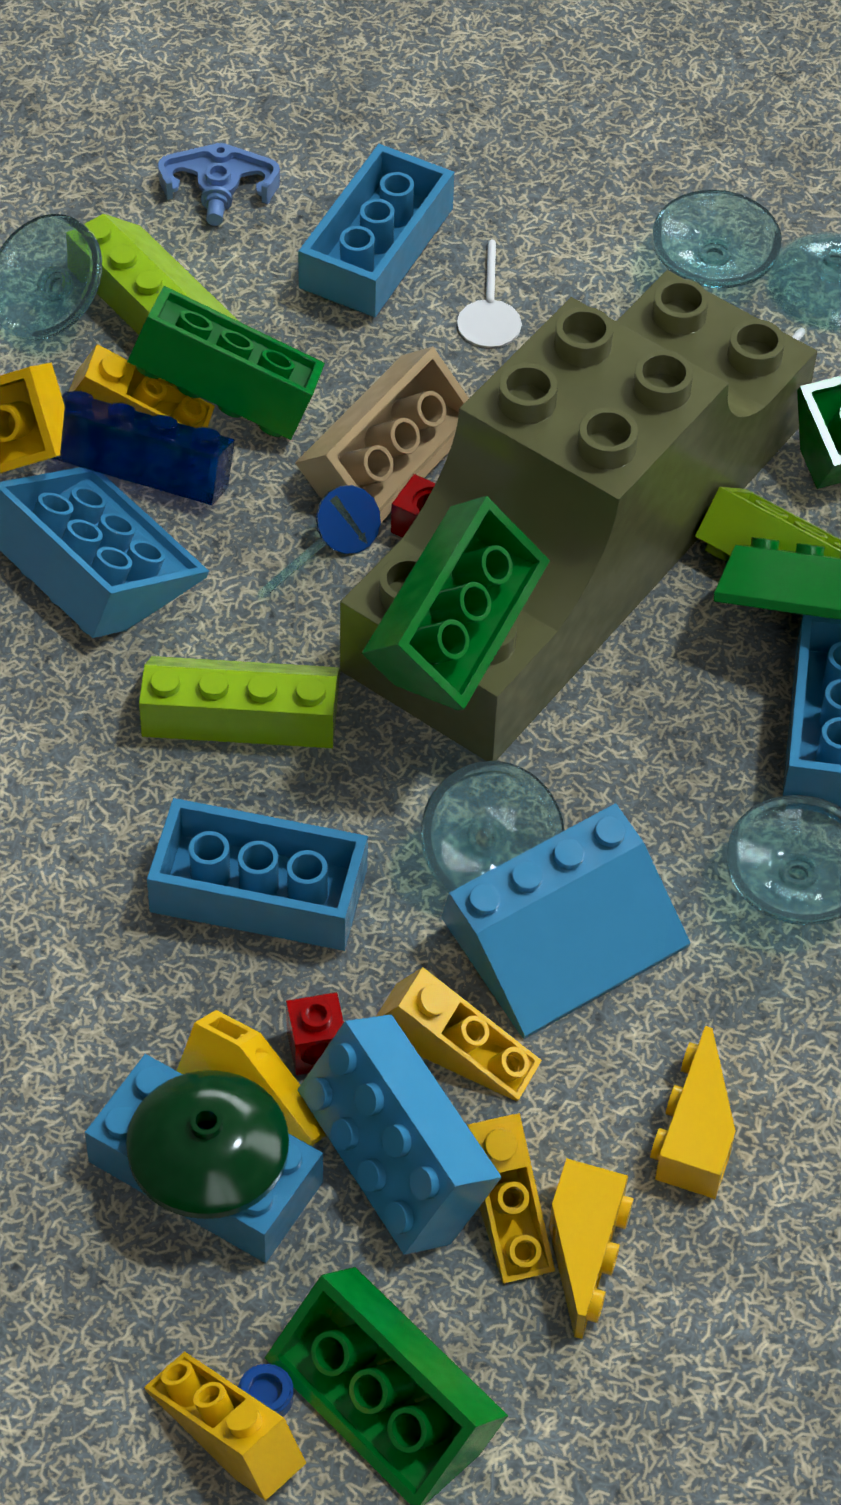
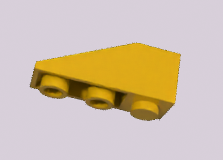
M96 344L76 371L64 405L101 424L203 441L214 405L201 398H191L184 395L177 389L176 385L166 380L144 376L136 369V366L128 363L127 359Z
M424 967L396 983L376 1015L377 1017L392 1014L420 1057L514 1101L520 1099L542 1061Z
M218 1010L194 1022L177 1068L179 1073L186 1074L195 1071L216 1070L245 1077L265 1089L277 1102L285 1117L289 1134L310 1146H313L327 1136L298 1092V1088L301 1085L260 1032Z
M705 1026L699 1044L692 1042L688 1044L680 1071L688 1075L684 1087L673 1086L665 1112L666 1115L673 1118L668 1130L658 1129L650 1158L658 1160L655 1180L716 1199L731 1155L736 1130L713 1028Z
M520 1113L467 1124L502 1177L479 1207L502 1283L555 1272Z
M566 1158L552 1202L549 1230L574 1337L582 1339L587 1322L598 1323L606 1291L599 1290L598 1285L602 1273L610 1276L613 1274L620 1244L613 1243L612 1239L616 1227L626 1229L634 1198L625 1196L628 1175Z
M185 1351L144 1387L146 1392L235 1480L265 1501L306 1464L284 1417Z

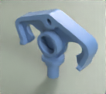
M216 143L163 156L158 162L159 183L164 191L166 200L173 199V192L179 189L180 180L173 176L176 172L184 171L197 175L198 186L202 190L201 203L207 209L206 221L213 226H218L223 222L224 211L231 207L232 196L238 188L241 177L255 174L264 177V180L256 183L257 194L262 196V203L265 204L270 203L272 196L280 185V167L276 161L225 143Z

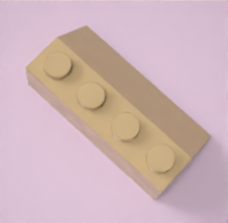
M433 346L401 355L295 464L322 499L329 492L340 486L353 485L365 489L375 499L380 510L382 523L391 513V504L413 474L425 478L449 453L456 432L459 408L469 397ZM337 495L330 500L333 505L348 513Z

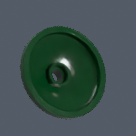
M216 1070L195 1071L179 1075L155 1088L136 1109L129 1124L126 1142L129 1167L141 1190L164 1209L178 1215L197 1219L231 1216L258 1203L279 1181L285 1169L289 1153L287 1123L283 1112L273 1097L261 1086L245 1077ZM207 1121L216 1124L208 1130L198 1127L200 1123Z

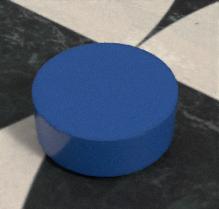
M272 1364L256 1365L247 1370L240 1379L238 1385L240 1389L282 1417L290 1410L294 1399L293 1382L289 1374L282 1368Z

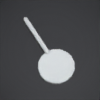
M493 239L488 241L486 300H478L468 304L459 313L457 320L458 331L465 341L474 346L487 349L501 348L512 343L519 336L522 327L520 315L512 306L502 301L494 300L496 242Z

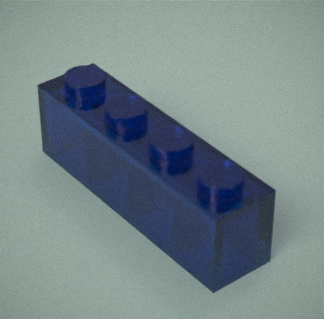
M66 391L62 395L65 411L60 456L51 459L208 505H213L228 488L235 439L222 436L218 431L211 428H194L180 424L170 416H152L138 412L128 404H111L93 399V396L86 392Z

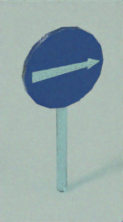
M353 485L338 486L327 492L320 501L316 513V525L320 538L262 587L258 592L259 597L265 598L325 545L343 554L359 553L368 548L376 539L381 525L380 510L375 499L365 489Z

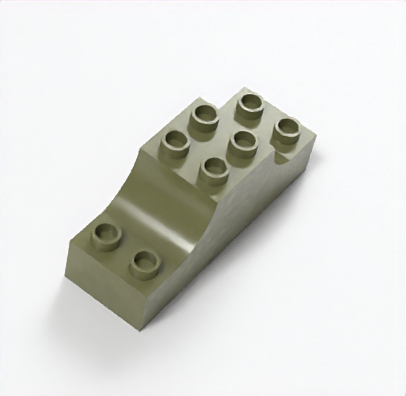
M666 270L617 321L609 318L604 312L570 297L459 408L458 422L451 449L440 476L423 508L404 537L340 601V671L493 765L699 539L695 535L719 487L744 489L799 429L797 390L800 386L812 383L817 350L782 332L775 324L754 317L706 291L699 283L684 279L669 270ZM488 496L539 548L550 562L464 710L457 711L395 686L362 654V651L450 506Z

